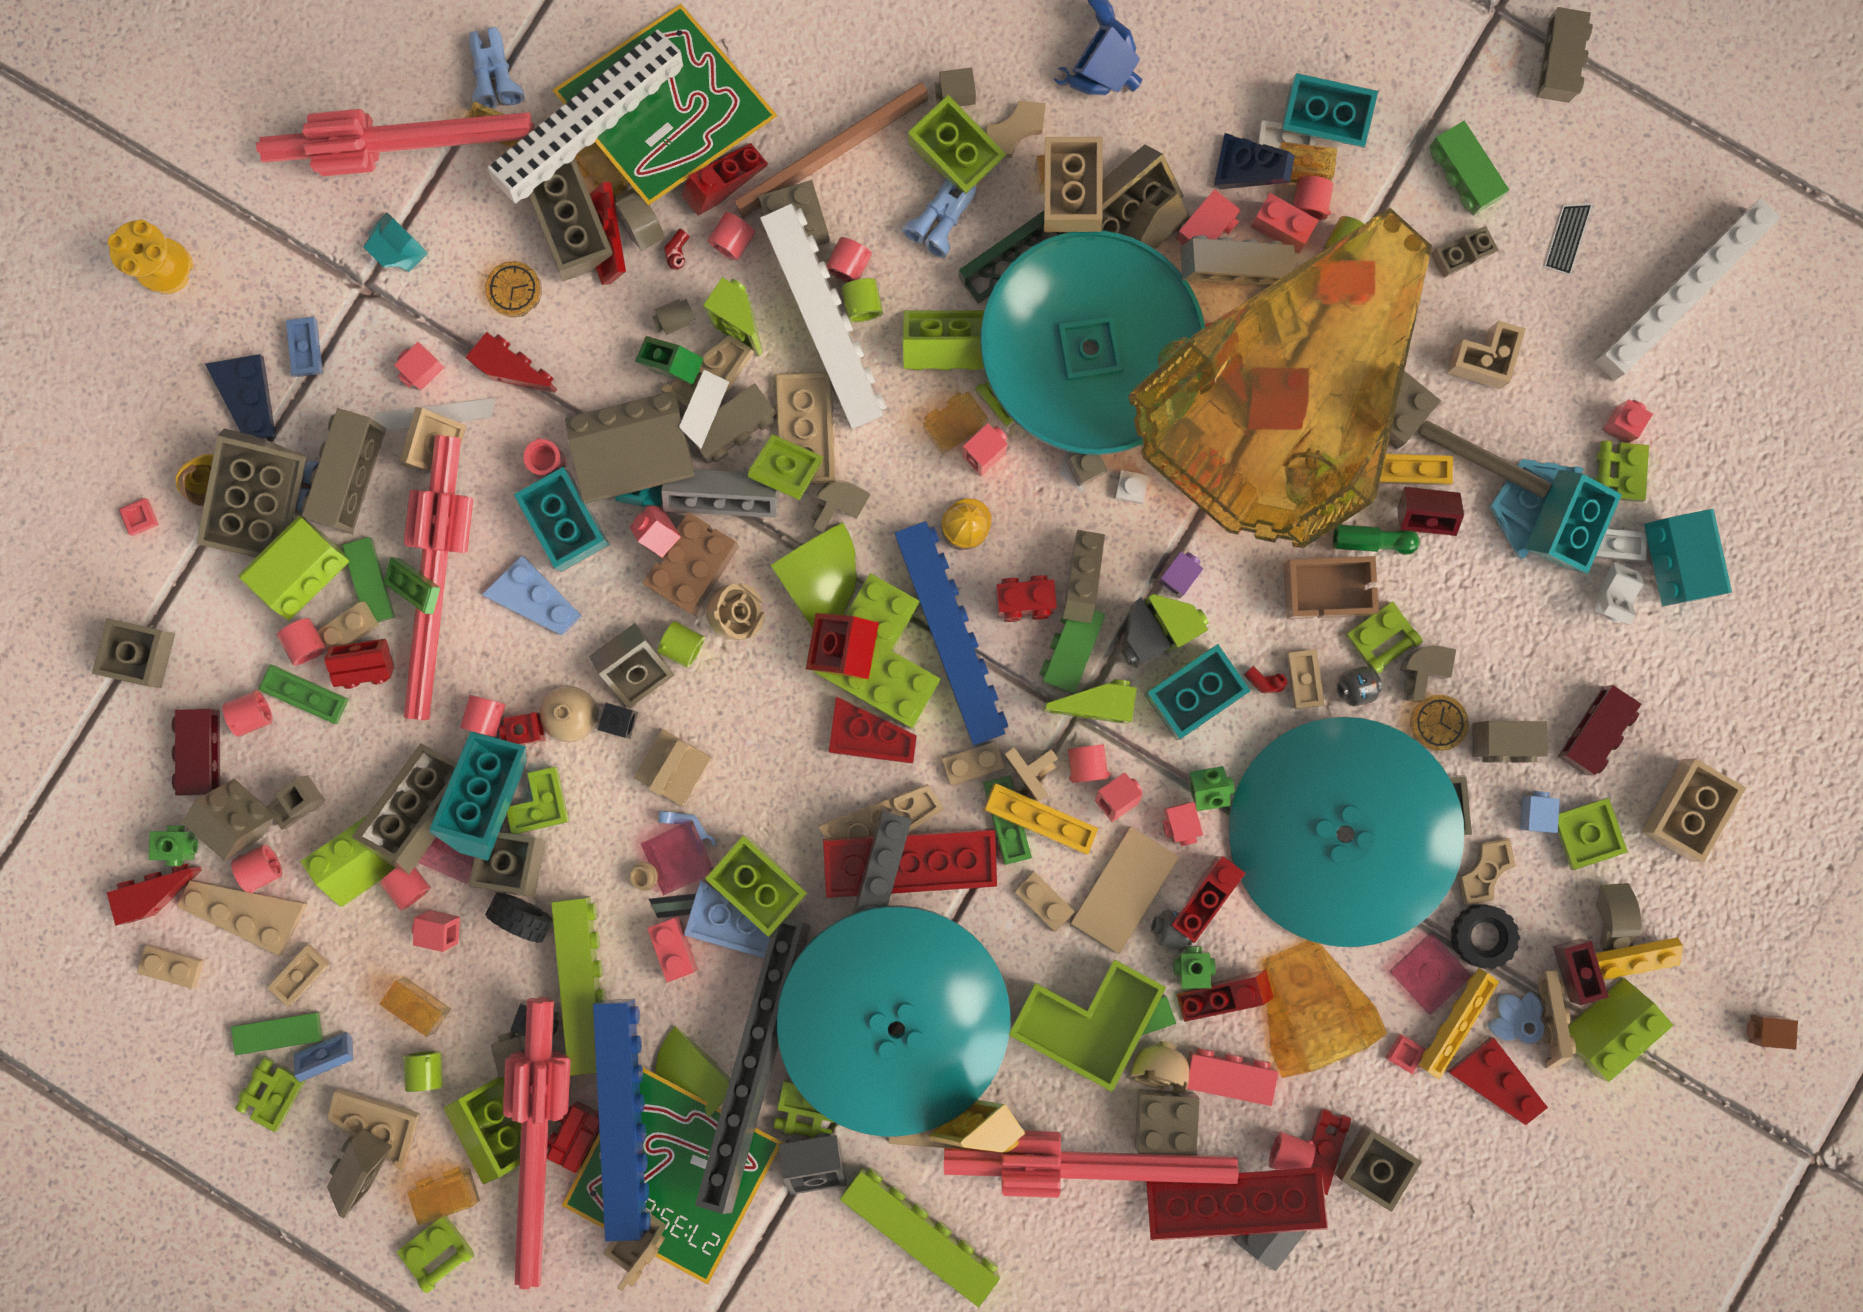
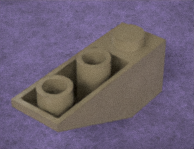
M1162 185L1141 202L1124 235L1156 249L1172 233L1178 231L1190 217L1178 193Z

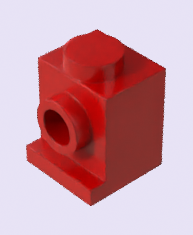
M537 712L503 718L504 724L499 726L501 740L519 745L546 741L545 732L540 721V713ZM519 724L524 728L521 735H517L515 729Z

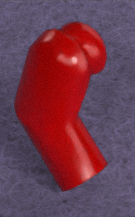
M681 228L677 230L664 247L666 262L673 270H679L685 265L682 247L690 236Z
M1254 665L1244 674L1247 680L1263 694L1279 693L1287 685V678L1283 674L1277 673L1276 675L1263 676Z

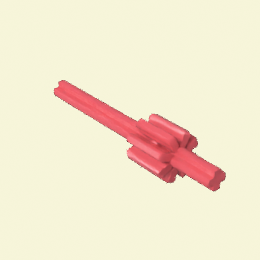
M362 109L310 113L307 116L308 123L303 124L302 133L259 137L260 142H256V149L260 153L263 163L311 159V168L314 172H319L321 176L366 173L375 170V162L379 161L380 152L522 140L534 130V123L531 122V114L526 112L372 127L373 120L369 113H364Z
M435 435L429 491L410 490L403 543L407 547L422 548L420 573L441 588L434 614H424L418 608H415L403 718L429 720L448 551L466 553L468 551L473 498L455 495L461 438Z
M549 997L527 999L525 1053L518 1051L505 1059L503 1115L505 1117H512V1121L522 1123L514 1285H519V1289H530V1287H539L541 1285L548 1120L558 1121L563 1119V1115L568 1113L571 1060L569 1056L561 1055V1052L552 1050L554 1000H550Z
M1024 1131L1025 1134L1018 1139V1145L1008 1152L971 1148H944V1175L1001 1176L1002 1194L1009 1197L1058 1198L1060 1196L1061 1178L1238 1184V1157L1061 1151V1134L1054 1131Z

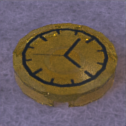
M509 261L496 266L491 271L485 284V293L490 305L501 315L511 318L523 317L539 304L542 295V285L536 272L527 264Z
M1432 695L1425 698L1424 701L1419 702L1413 708L1410 717V726L1415 740L1423 747L1433 751H1446L1458 746L1465 738L1469 728L1468 715L1463 705L1455 698L1446 695Z

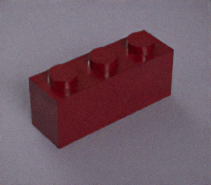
M1614 685L1603 686L1557 757L1584 775L1600 774L1609 762L1606 758L1610 752L1616 750L1624 739L1622 734L1627 726H1632L1639 717V712L1637 711L1642 704Z
M175 710V716L172 718L171 723L172 731L175 733V745L172 747V759L175 762L172 787L175 790V796L205 795L220 787V710Z

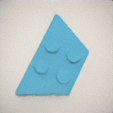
M1521 459L1517 463V466L1550 482L1551 487L1558 470L1582 473L1584 470L1579 466L1567 467L1556 463H1538L1537 461ZM1506 480L1488 507L1517 557L1524 559L1529 550L1525 549L1549 491L1545 497H1540Z

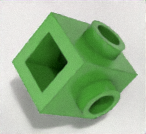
M1223 766L1190 772V792L1197 812L1230 806V794H1234V784L1232 777L1226 776Z
M167 825L166 831H150L148 860H165V866H182L183 861L194 860V855L198 850V840L192 831H185V826Z
M1186 946L1185 951H1178V958L1173 959L1174 976H1178L1179 987L1182 989L1211 988V975H1215L1216 972L1215 958H1210L1209 952L1202 951V946ZM1197 963V968L1191 971V966Z

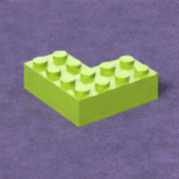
M870 573L846 614L879 622L869 679L813 672L909 728L914 729L941 681V678L893 652L917 611L920 601Z
M1115 959L1088 1010L1035 983L1009 1036L1113 1092L1166 987Z

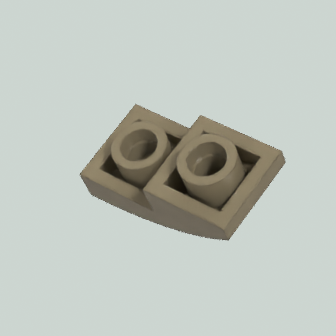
M1484 226L1462 236L1457 241L1436 249L1431 254L1443 278L1496 253L1499 249L1487 226Z

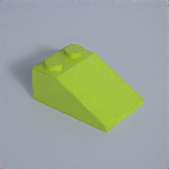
M949 95L908 132V144L928 165L965 194L1007 155Z
M1113 679L1111 683L1046 703L1043 706V712L1128 724L1132 722L1137 687H1130V681Z
M744 835L705 878L768 937L771 936L807 895V892L751 837Z

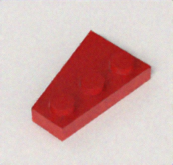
M602 182L589 195L613 252L610 257L595 267L601 284L609 285L626 272L612 185L611 182Z
M836 696L829 753L913 764L917 735Z
M1490 1037L1447 1071L1524 1125L1530 1123L1548 1108L1493 1037Z

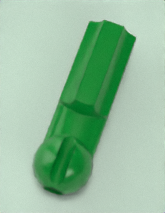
M1339 524L1335 525L1332 540L1333 548L1372 552H1378L1379 549L1395 550L1401 555H1411L1420 545V538L1414 531L1400 529L1396 532L1381 531L1378 527Z

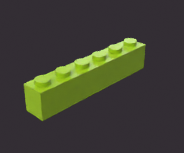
M591 897L554 901L551 904L566 1055L571 1060L570 1076L597 1073L593 1004L600 1000H606L605 991L600 989L599 977L603 976L602 962L597 960L596 949L600 948V937L598 931L594 932L593 920H597V907L595 903L591 902Z
M861 1166L841 1193L840 1200L979 1308L1000 1280V1275L997 1271L998 1266L985 1256L982 1259L974 1253L975 1248L966 1240L961 1239L958 1241L951 1235L952 1230L941 1221L935 1223L927 1217L929 1212L920 1204L915 1203L913 1206L904 1199L906 1194L898 1187L892 1185L890 1188L882 1182V1175L871 1167L867 1170Z

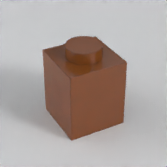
M1751 1014V1021L1747 1025L1749 1043L1761 1047L1797 1049L1798 1020Z

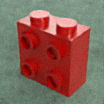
M1047 575L1032 576L1027 582H1019V578L1002 579L1001 584L996 585L997 618H1004V622L1021 621L1022 616L1032 615V620L1048 619L1057 608L1054 579L1048 580Z

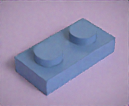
M315 317L286 320L291 375L302 377L323 374L317 319Z
M345 1032L295 1053L294 1076L299 1082H302L352 1061V1037L348 1032Z

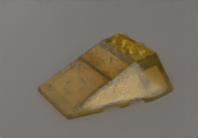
M1307 940L1262 959L1263 970L1267 972L1274 996L1267 1003L1270 1052L1282 1078L1316 1071L1369 1048L1387 1034L1376 1006L1320 943Z

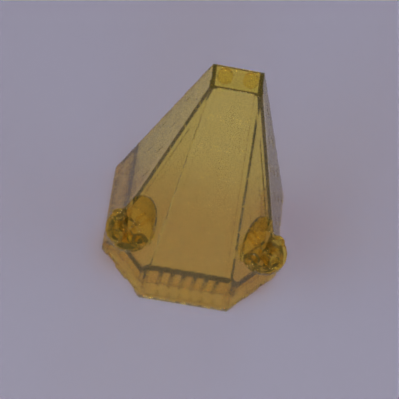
M1389 208L1200 330L1191 338L1181 337L1178 341L1167 343L1159 353V366L1135 386L1128 395L1130 404L1135 405L1137 412L1134 418L1137 435L1143 437L1144 447L1141 450L1143 459L1228 533L1238 535L1241 530L1255 533V539L1274 543L1278 538L1292 541V546L1303 549L1371 505L1377 497L1432 245L1393 209Z

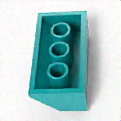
M470 731L429 829L430 833L459 853L489 860L527 763L526 746Z

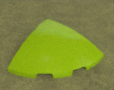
M842 522L801 545L770 566L812 628L816 613L844 615V610L854 593L857 573L854 545L847 528Z
M673 1027L658 1053L655 1074L707 1101L705 1111L708 1117L725 1100L731 1079L717 1066L718 1063L679 1028Z

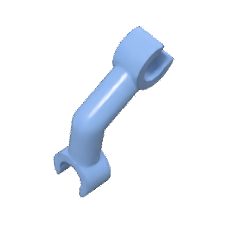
M659 812L658 823L688 825L698 840L697 848L700 852L705 853L701 846V841L705 838L710 839L712 844L716 846L714 837L707 835L694 814Z

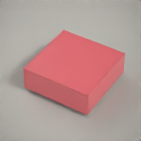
M146 498L119 509L129 535L134 536L159 525L151 504Z
M1399 1033L1386 1059L1413 1075L1426 1049Z

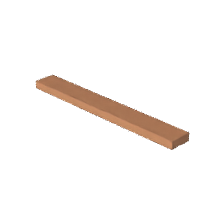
M918 83L737 198L734 202L738 212L744 218L761 207L759 195L799 183L928 100V90L923 83Z

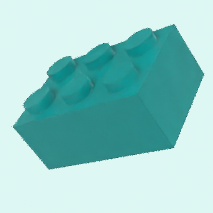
M564 467L513 494L556 570L563 572L610 545L588 504H584L581 491L572 475Z
M1558 470L1525 549L1565 569L1588 574L1622 494L1582 473Z
M1217 644L1144 693V695L1177 741L1251 690L1219 644Z

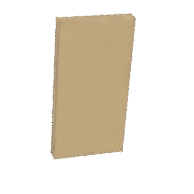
M828 373L775 374L777 436L823 456L822 464L809 485L828 484L836 481L832 382Z
M1130 826L1070 923L1120 954L1179 856Z

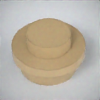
M640 862L633 866L630 872V882L635 888L649 890L657 883L658 873L651 863Z

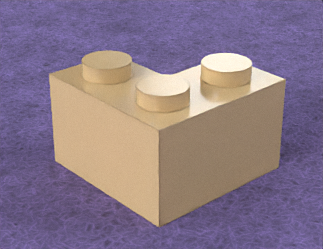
M1498 320L1488 329L1484 345L1463 339L1454 347L1447 374L1502 389L1511 382L1526 328Z

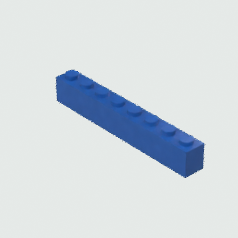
M925 521L895 532L896 541L920 601L972 745L975 746L1005 735L1004 728L1009 727L1003 711L998 712L994 702L999 700L993 684L987 685L984 675L989 674L984 659H978L974 649L979 646L974 632L968 633L965 622L969 621L964 606L958 607L954 596L959 595L954 579L948 580L945 570L949 569V565L944 552L938 554L935 543H938L939 539L934 526L929 528Z
M635 999L600 1000L593 1004L605 1241L640 1240L649 1231L651 1225L650 1213L646 1212L649 1185L644 1180V1171L647 1170L648 1165L647 1154L643 1153L646 1127L641 1122V1112L644 1111L645 1106L644 1096L640 1094L643 1068L642 1065L638 1064V1053L641 1052L642 1043L641 1037L637 1035L636 1025L640 1021V1010L638 1006H635Z

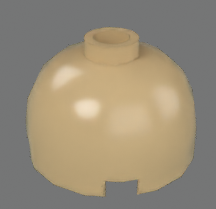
M742 583L729 584L716 590L710 597L707 605V620L710 627L717 635L728 640H744L755 636L761 629L764 621V612H761L760 603H763L761 596L754 588Z
M562 686L552 690L544 698L540 706V721L543 729L552 738L561 742H576L586 738L598 721V708L594 699L586 691L575 686Z
M1160 1041L1158 1046H1148L1139 1052L1132 1065L1130 1077H1135L1134 1080L1138 1083L1155 1089L1164 1090V1087L1173 1086L1172 1092L1183 1093L1188 1088L1190 1068L1184 1055L1175 1050L1176 1046L1174 1044Z

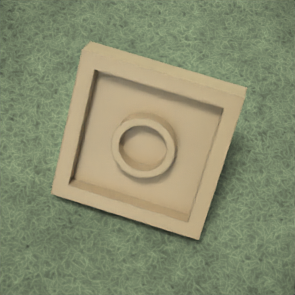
M415 407L400 458L401 465L410 469L431 473L435 435L461 438L462 443L466 425L424 408Z
M662 729L634 778L647 785L652 792L663 795L684 807L712 757L667 730Z
M1015 747L1003 755L1035 801H1040L1048 795L1035 775L1038 773L1040 777H1043L1056 768L1053 762L1058 758L1052 749L1045 752L1029 765L1025 763Z

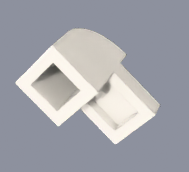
M1613 562L1597 595L1595 612L1605 615L1606 618L1613 622H1625L1631 625L1636 616L1633 602L1644 584L1641 572Z

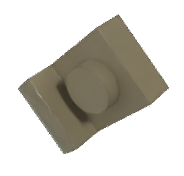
M633 188L621 191L614 197L616 214L623 221L631 240L641 251L666 238L651 206H648Z
M844 480L832 481L824 485L817 492L816 496L825 501L823 506L818 504L812 513L813 527L823 533L837 508L857 519L871 494L861 487Z
M1427 646L1411 652L1403 660L1400 671L1410 673V677L1407 676L1404 683V693H1407L1406 701L1422 702L1425 700L1428 676L1441 679L1452 677L1456 649L1442 646Z
M306 775L293 779L275 793L277 798L266 807L276 816L274 819L281 830L289 828L307 813L315 811L324 803L325 799L310 776Z
M1630 884L1600 885L1596 907L1604 921L1600 940L1603 950L1609 951L1633 946L1635 936L1641 935L1642 925L1639 904Z

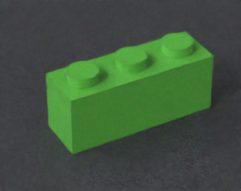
M1465 120L1437 136L1429 146L1433 160L1442 166L1447 182L1456 188L1460 194L1462 205L1465 209L1470 210L1473 216L1501 200L1509 191V188Z
M1094 610L1091 623L1063 619L1062 614L1060 622L1064 624L1061 634L1055 633L1050 645V649L1054 650L1051 660H1044L1039 675L1044 676L1042 683L1069 694H1075L1105 618V613Z

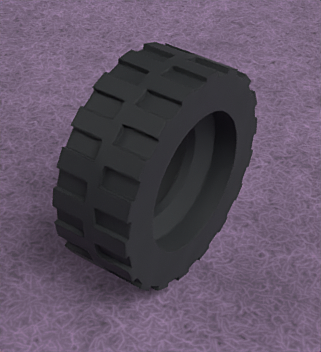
M500 892L495 894L485 913L488 920L501 929L536 943L543 942L553 923L552 917L540 908L523 899Z
M1486 904L1472 905L1467 910H1462L1460 915L1455 918L1454 926L1451 927V943L1454 944L1455 952L1461 956L1460 958L1463 961L1479 968L1495 969L1497 966H1504L1508 960H1512L1515 951L1519 948V928L1514 923L1513 917L1501 908ZM1482 922L1493 924L1499 933L1497 945L1487 951L1476 948L1471 939L1473 928Z

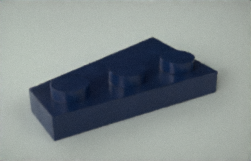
M1224 133L1214 186L1219 189L1289 183L1295 155L1283 149L1266 144L1261 145L1249 139H1241L1232 134Z
M257 354L206 363L205 365L240 432L254 435L264 440L276 438L264 357Z

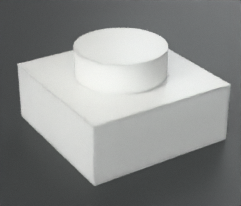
M1121 470L1115 499L1143 504L1149 475Z

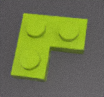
M558 767L527 773L533 801L509 806L507 816L511 834L516 835L568 823L569 818Z

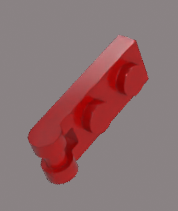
M1322 1108L1311 1141L1315 1144V1155L1311 1168H1322L1325 1195H1328L1343 1142L1351 1124V1117L1343 1114L1337 1116L1332 1114L1331 1110ZM1328 1125L1336 1127L1334 1135L1326 1132Z

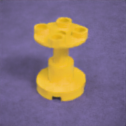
M143 219L123 224L115 233L109 236L107 243L110 247L109 254L114 266L119 271L136 277L147 289L160 292L161 294H173L187 285L190 279L188 278L190 269L193 270V260L190 253L180 243L170 238H165L161 230Z

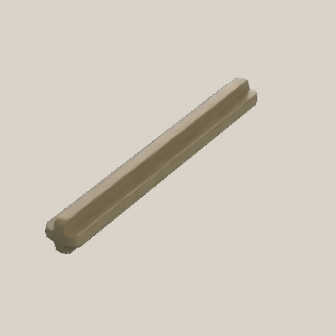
M1425 421L1419 430L1420 436L1540 497H1545L1551 488L1550 482L1430 421Z

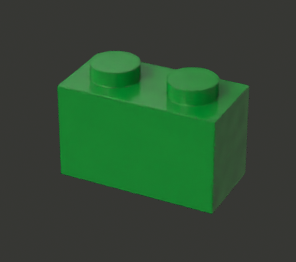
M645 336L635 362L660 375L693 384L704 358L680 345Z

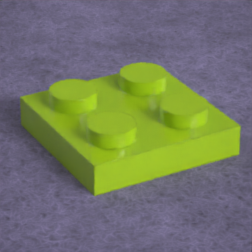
M772 434L750 467L748 477L800 500L820 468L823 456Z
M1603 798L1559 813L1557 833L1570 870H1576L1628 853L1609 798Z

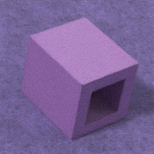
M1180 552L1161 576L1158 583L1181 598L1204 568L1199 565L1201 561L1189 552L1186 554Z

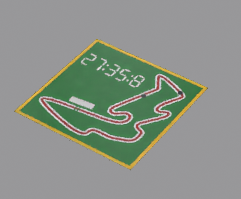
M679 4L552 89L554 94L565 105L657 29L681 51L683 67L676 76L668 78L654 94L646 96L640 101L636 109L624 114L614 127L606 129L595 141L648 206L687 180L689 175L704 168L778 117L682 4Z
M642 1067L643 1080L640 1083V1094L644 1096L645 1106L644 1111L641 1112V1122L646 1127L643 1153L647 1154L648 1159L647 1170L644 1171V1180L649 1185V1198L646 1201V1210L666 1224L662 1233L665 1239L658 1248L659 1251L655 1257L708 1285L778 1153L779 1144L783 1142L755 1128L732 1213L721 1214L695 1206L722 1109L717 1108L708 1117L705 1110L707 1101ZM599 1132L562 1206L604 1229Z

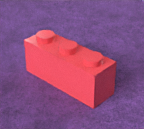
M1198 1047L1197 1052L1189 1050L1187 1061L1190 1072L1187 1089L1272 1106L1278 1071L1271 1067V1062L1254 1059V1063L1244 1062L1242 1056L1226 1053L1225 1058L1214 1056L1215 1051Z

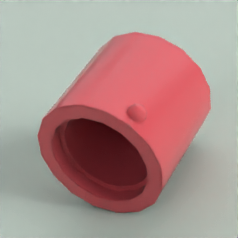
M1318 176L1299 177L1296 184L1293 206L1319 221L1325 220L1331 214L1329 207L1334 186L1333 182Z
M725 212L707 241L724 256L738 261L756 232L741 218L732 213Z
M840 237L826 264L827 269L831 275L846 283L861 278L872 256V252L852 239Z
M537 438L524 451L523 459L526 468L540 479L562 467L566 468L564 453L549 440Z
M310 618L291 623L276 634L293 666L307 663L327 650Z
M258 690L222 705L225 721L229 729L237 737L263 728L273 722L269 704Z
M469 695L460 728L497 737L506 704Z
M1104 744L1068 749L1071 772L1069 780L1072 783L1109 778L1108 776L1111 773L1107 770Z
M266 844L243 855H238L231 862V868L236 881L248 893H254L256 889L282 877L283 874L278 857L270 846Z
M414 867L409 875L396 868L379 883L400 911L414 904L431 889L416 867Z
M1280 1131L1270 1151L1269 1167L1274 1170L1311 1168L1315 1155V1144L1311 1140L1306 1141Z

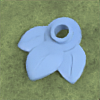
M1532 992L1527 993L1522 1000L1511 994H1499L1497 996V1007L1501 1017L1488 1023L1490 1031L1505 1041L1517 1038L1528 1044L1539 1041L1544 1034V1025L1540 1020L1543 1007L1539 998ZM1526 1023L1534 1026L1535 1031L1533 1034H1527L1524 1031Z

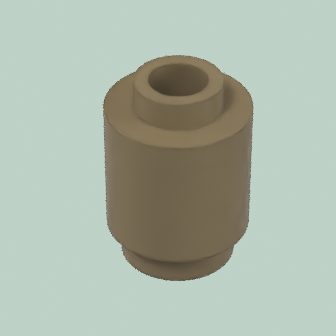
M677 299L655 309L657 315L652 316L658 332L664 330L666 335L687 327L691 321L696 320L687 299L682 301Z

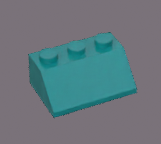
M1296 73L1291 80L1282 130L1365 148L1379 91Z
M1714 508L1644 524L1662 607L1732 593Z

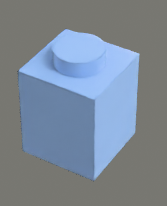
M1532 791V796H1522L1520 830L1557 833L1560 799L1550 798V792Z

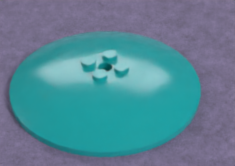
M1108 231L1069 232L1048 238L1034 245L1011 263L1001 275L993 288L985 308L981 326L980 346L984 371L989 385L1002 408L1017 425L1033 437L1052 447L1078 454L1104 455L1123 452L1141 446L1163 433L1180 417L1188 407L1200 384L1205 367L1207 337L1202 311L1192 288L1186 280H1182L1181 272L1161 253L1141 241L1119 233ZM1085 342L1096 344L1098 351L1095 355H1088L1083 351V344Z
M1331 717L1308 722L1285 732L1267 745L1252 761L1245 771L1233 798L1229 819V841L1234 865L1246 873L1241 879L1244 888L1258 907L1274 922L1287 931L1315 943L1337 947H1362L1382 943L1405 934L1424 921L1440 905L1449 892L1461 864L1464 848V820L1456 790L1449 776L1435 757L1418 741L1406 733L1378 721L1356 717ZM1341 826H1349L1353 829L1354 837L1349 842H1342L1338 839L1336 833Z
M903 905L873 907L855 912L829 925L814 937L802 950L789 970L782 987L777 1011V1035L782 1060L791 1080L802 1096L817 1111L833 1122L856 1132L884 1137L913 1135L932 1130L951 1121L972 1106L985 1092L997 1074L1006 1052L1010 1033V1005L1006 986L999 968L983 944L959 923L944 915L919 907ZM898 1021L903 1023L904 1030L901 1034L891 1035L888 1032V1027L892 1022Z

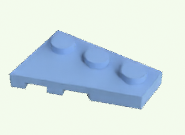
M521 556L482 594L562 636L582 617L567 599L524 556Z
M700 880L684 935L764 958L770 937L764 934L721 893Z

